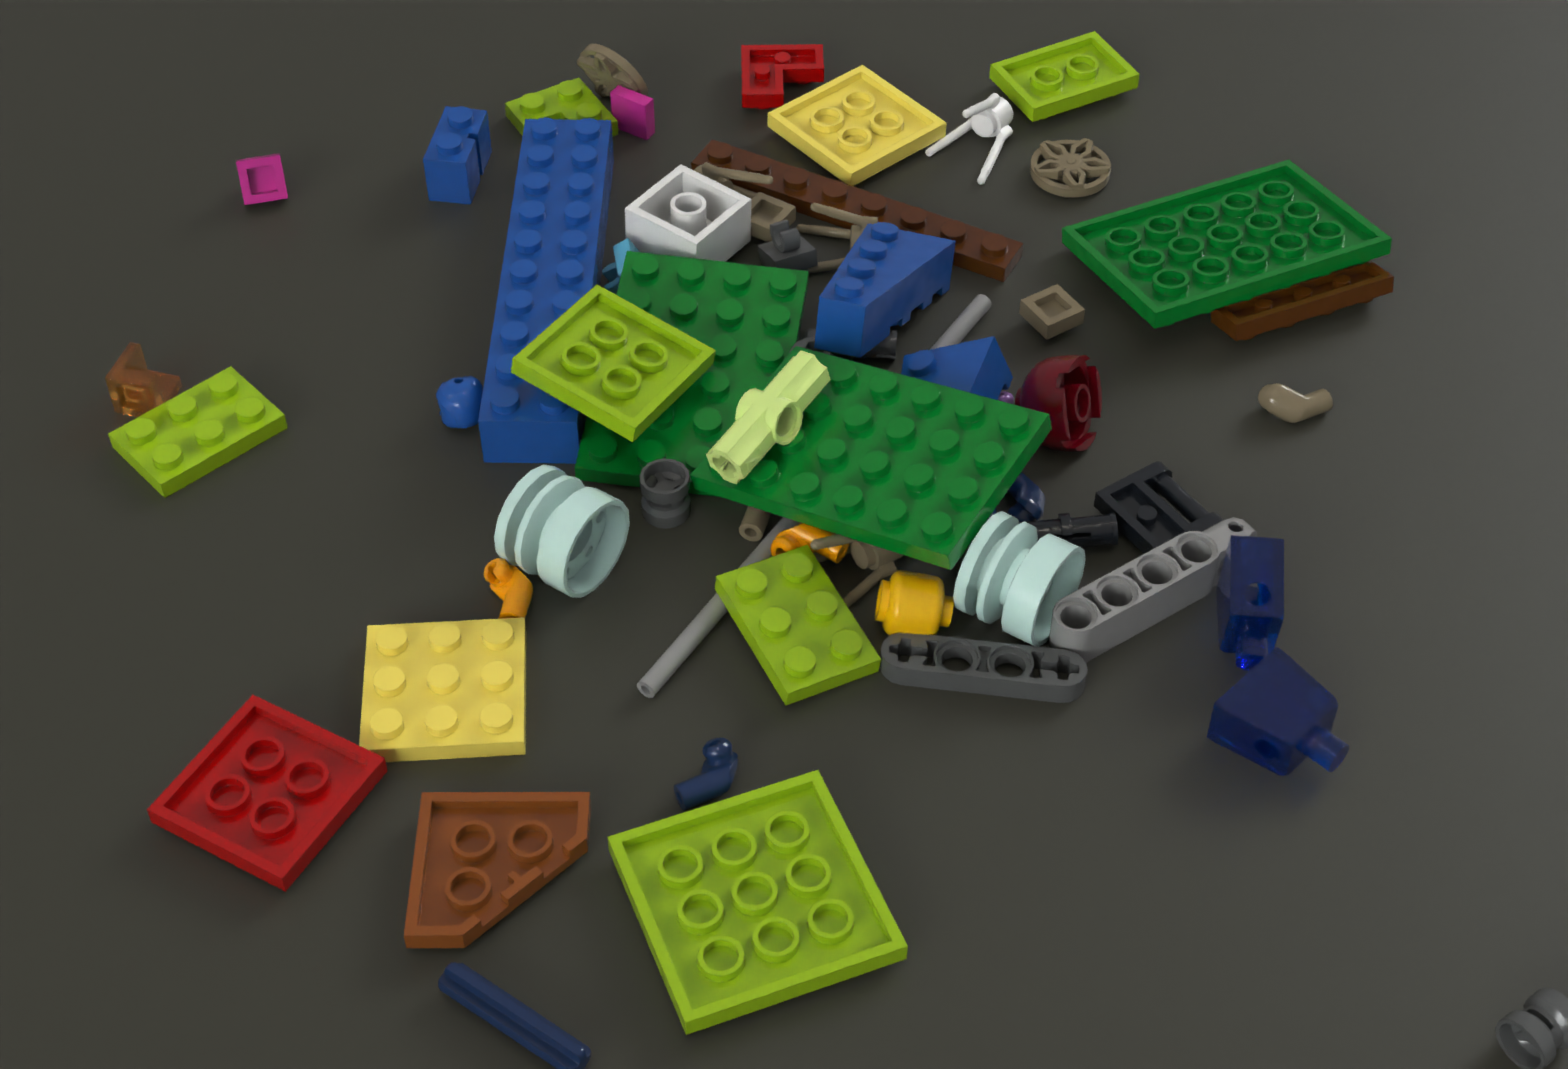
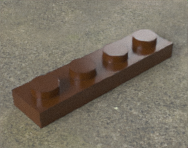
M1370 260L1364 264H1356L1334 271L1326 276H1319L1294 284L1289 288L1278 289L1256 296L1248 301H1240L1215 309L1211 312V322L1235 341L1249 340L1257 334L1277 328L1291 327L1296 322L1318 315H1329L1335 310L1357 303H1368L1376 297L1392 293L1394 276Z

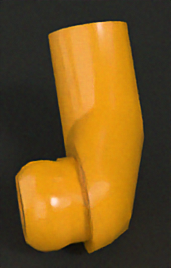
M800 523L777 534L771 543L770 551L773 557L808 545L813 553H818L838 564L847 553L849 544L814 550L810 546L813 540L835 534Z
M496 558L491 560L485 566L483 575L485 580L490 583L491 590L503 601L498 619L526 618L533 595L531 581L516 566L509 565L505 559Z

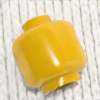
M897 570L892 574L889 581L881 580L876 601L875 620L882 622L883 629L888 635L895 633L936 635L940 626L949 627L954 606L953 596L945 595L944 583L941 578L935 575Z

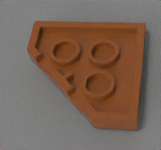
M422 792L404 928L406 948H466L587 853L591 817L590 792Z

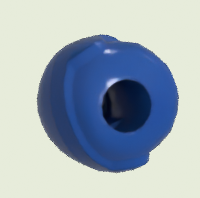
M473 376L455 377L440 385L435 394L441 410L439 414L445 426L450 428H469L478 424L483 386L477 378Z

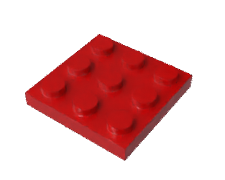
M252 695L147 808L151 823L286 892L387 773L386 761L384 757L258 696Z

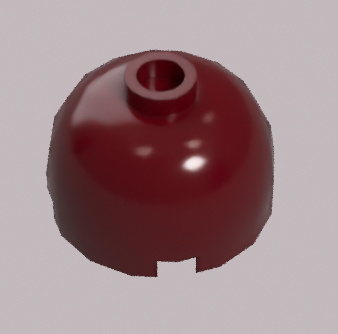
M1062 355L1046 358L1032 368L1025 377L1022 387L1017 390L1015 405L1050 415L1052 429L1041 443L1049 449L1084 451L1090 447L1096 437L1097 432H1087L1091 426V419L1101 418L1102 388L1096 366H1087L1085 361L1090 359L1087 355Z

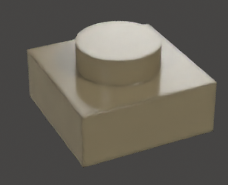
M758 192L752 198L751 236L770 242L772 241L770 224L788 220L789 226H791L796 221V206Z
M1056 284L1021 299L1019 314L1047 340L1083 324L1085 309L1062 287Z

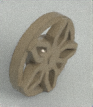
M589 44L580 53L577 65L584 70L585 74L595 85V92L601 97H610V92L618 85L648 96V88L641 75L625 58L615 51L600 44Z
M1086 138L1080 141H1043L1032 155L1030 163V175L1033 181L1043 190L1062 197L1075 198L1095 194L1107 185L1111 174V162L1108 156L1101 149L1094 146L1092 140ZM1086 177H1099L1095 181L1085 184ZM1050 179H1055L1064 184L1056 183Z

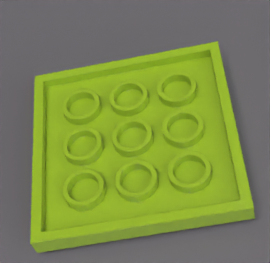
M819 770L607 837L608 850L686 1035L907 959L908 945Z

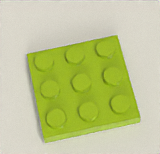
M596 284L512 358L511 373L629 441L634 442L713 365L716 350Z

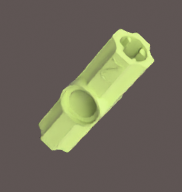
M800 350L763 391L753 388L745 392L736 408V421L706 454L710 467L716 470L724 480L738 484L741 479H744L775 443L781 445L791 443L801 428L803 411L831 380L827 367L821 364L814 354Z

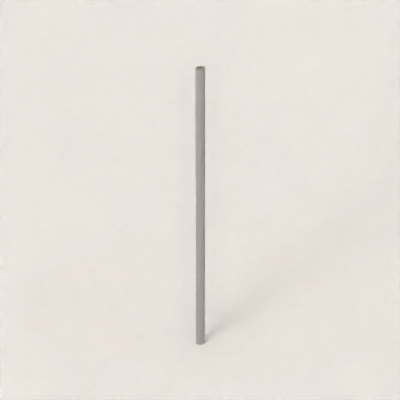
M978 294L930 350L959 344L992 305L991 300L984 294ZM782 517L739 568L772 557L770 547L777 534L801 522ZM717 593L637 683V688L641 694L648 698H653L727 613L728 610Z

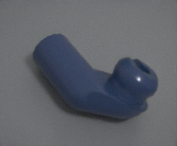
M1021 472L1007 491L1017 501L1014 506L1008 509L1007 514L1014 516L1019 522L1040 520L1045 507L1044 493Z
M714 738L705 743L702 752L706 760L703 763L700 775L673 786L676 799L683 811L722 796L730 790L739 763L738 755L732 752V744L728 739Z

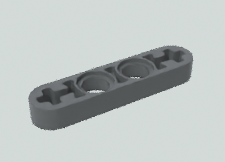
M895 633L883 641L880 653L881 673L887 680L898 685L1056 703H1069L1077 700L1084 692L1088 672L1084 659L1077 653L1065 649L938 635ZM900 655L910 656L908 662L898 661ZM927 657H933V666H926ZM958 657L966 660L971 666L964 671H952L947 669L943 662L946 659ZM1004 663H1011L1019 666L1023 673L1017 677H1005L999 674L995 668ZM1034 669H1040L1039 678H1033ZM1057 673H1066L1068 680L1057 679Z

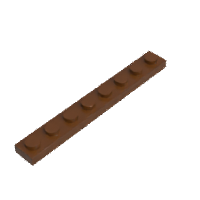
M712 139L691 162L692 170L699 165H703L704 162H708L717 167L772 176V184L729 180L733 185L756 193L761 192L794 205L798 213L845 229H851V225L856 224L814 212L810 208L811 204L819 203L861 216L878 217V222L892 223L900 230L955 240L954 266L1001 282L1007 279L1022 257V242L731 146L724 142Z

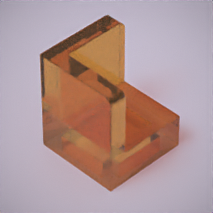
M134 342L128 344L105 377L115 412L139 417L172 399L182 387L179 376L148 370L141 344Z

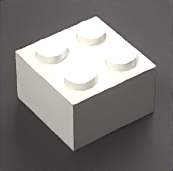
M680 164L625 208L626 239L629 238L642 253L726 262L751 241L752 199Z

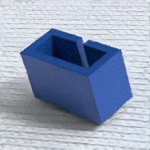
M445 106L423 158L429 200L471 205L480 183V175H483L492 153L487 110L470 109L464 106Z

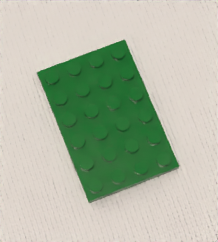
M1289 159L1062 227V243L1154 329L1170 326L1175 322L1196 315L1211 313L1215 309L1240 301H1248L1268 292L1289 288L1294 284L1315 277L1326 276L1334 271L1356 264L1367 263L1372 259L1390 254L1392 238Z
M627 251L616 295L716 350L714 362L634 442L629 441L587 416L575 464V477L582 481L640 487L639 476L641 470L648 463L664 458L683 463L688 469L689 475H691L708 451L735 421L736 408L743 394L753 388L760 390L789 355L792 346L798 342L809 284V271ZM690 477V489L688 493L715 496L700 490H696Z
M795 346L760 390L763 391L800 350L814 354L817 360L827 367L831 379L803 411L802 425L795 439L787 445L775 443L744 479H741L738 484L724 480L716 470L710 467L707 456L704 457L690 475L696 490L952 570L1049 434L1052 426L1050 415L1044 412Z

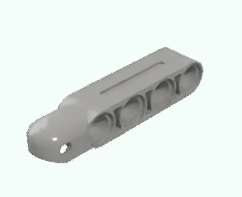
M1232 517L1222 520L1202 532L1188 531L1063 597L1055 604L1052 611L1048 647L1073 651L1080 655L1087 663L1202 599L1211 592L1214 586L1241 572L1253 550L1257 532L1243 519ZM1232 555L1236 558V561L1233 563L1230 562Z

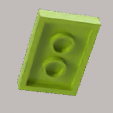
M1093 31L990 64L989 78L1032 122L1138 88L1140 74L1097 32Z
M230 366L108 433L112 447L151 486L166 498L288 427L285 414Z
M808 545L716 576L714 589L785 706L879 672L880 656Z

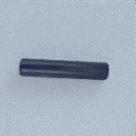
M451 962L439 978L438 987L440 991L554 1068L585 1069L586 1064L591 1058V1050L588 1046L465 964Z

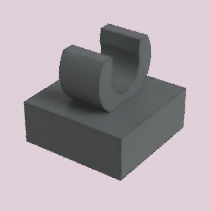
M788 220L770 224L772 241L757 245L759 261L764 266L804 270L818 266L816 249L800 236L797 228L790 229Z

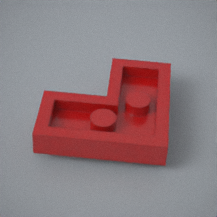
M823 44L741 45L742 108L769 109L784 105L783 83L808 84L811 82H824Z

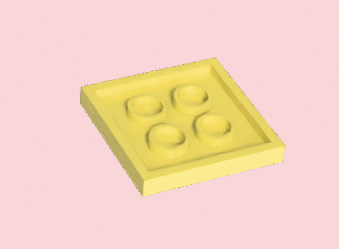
M864 65L768 112V127L842 182L851 186L866 180L946 136L947 123Z
M525 617L367 625L359 746L384 757L386 762L526 755L527 630Z

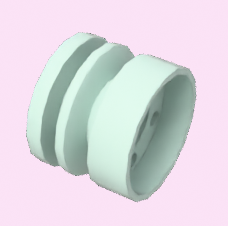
M543 464L530 470L515 485L505 500L497 519L494 534L495 550L499 557L505 559L510 565L519 566L527 574L539 575L545 584L569 597L582 598L593 592L608 577L618 562L625 546L630 526L629 510L621 500L597 488L585 487L580 479L566 475L564 471L555 466Z
M1000 511L992 515L981 527L961 563L953 594L955 608L972 616L977 613V618L988 624H992L1001 617V625L1004 632L1033 646L1040 647L1049 640L1052 611L1055 604L1063 597L1078 590L1086 561L1085 550L1051 533L1038 540L1037 528L1025 521L1019 524L1017 518Z

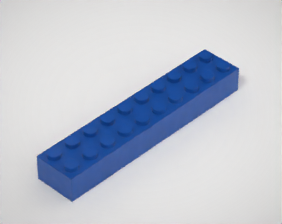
M592 118L581 120L525 119L478 419L484 462L576 464L586 415L511 373L514 356L596 284L600 285L614 166L611 120H596Z

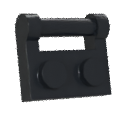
M1159 461L1130 474L1095 494L1094 507L1102 515L1115 513L1118 530L1143 554L1188 531L1202 532L1224 520L1217 512L1209 513L1172 479V472ZM1157 493H1159L1162 497H1164L1175 509H1177V510H1178L1188 521H1190L1191 523L1189 524L1180 514H1178V513H1177L1166 501H1164Z

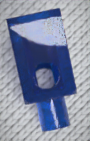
M1230 536L1216 587L1219 649L1226 653H1235L1236 666L1243 670L1256 671L1268 665V655L1274 651L1283 623L1284 539ZM1257 583V587L1248 586L1250 584Z
M1278 647L1270 652L1214 703L1207 738L1279 776L1289 775L1307 757L1329 772H1333L1345 759L1350 747L1331 733L1339 706L1336 698Z

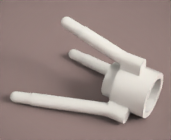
M993 93L986 100L965 109L962 112L963 117L971 118L925 151L926 155L929 157L934 155L971 129L981 137L996 136L995 142L977 179L978 184L983 185L996 162L1005 140L1013 133L1012 128L1009 126L1013 119L1012 107L1007 100L1000 97L997 93Z

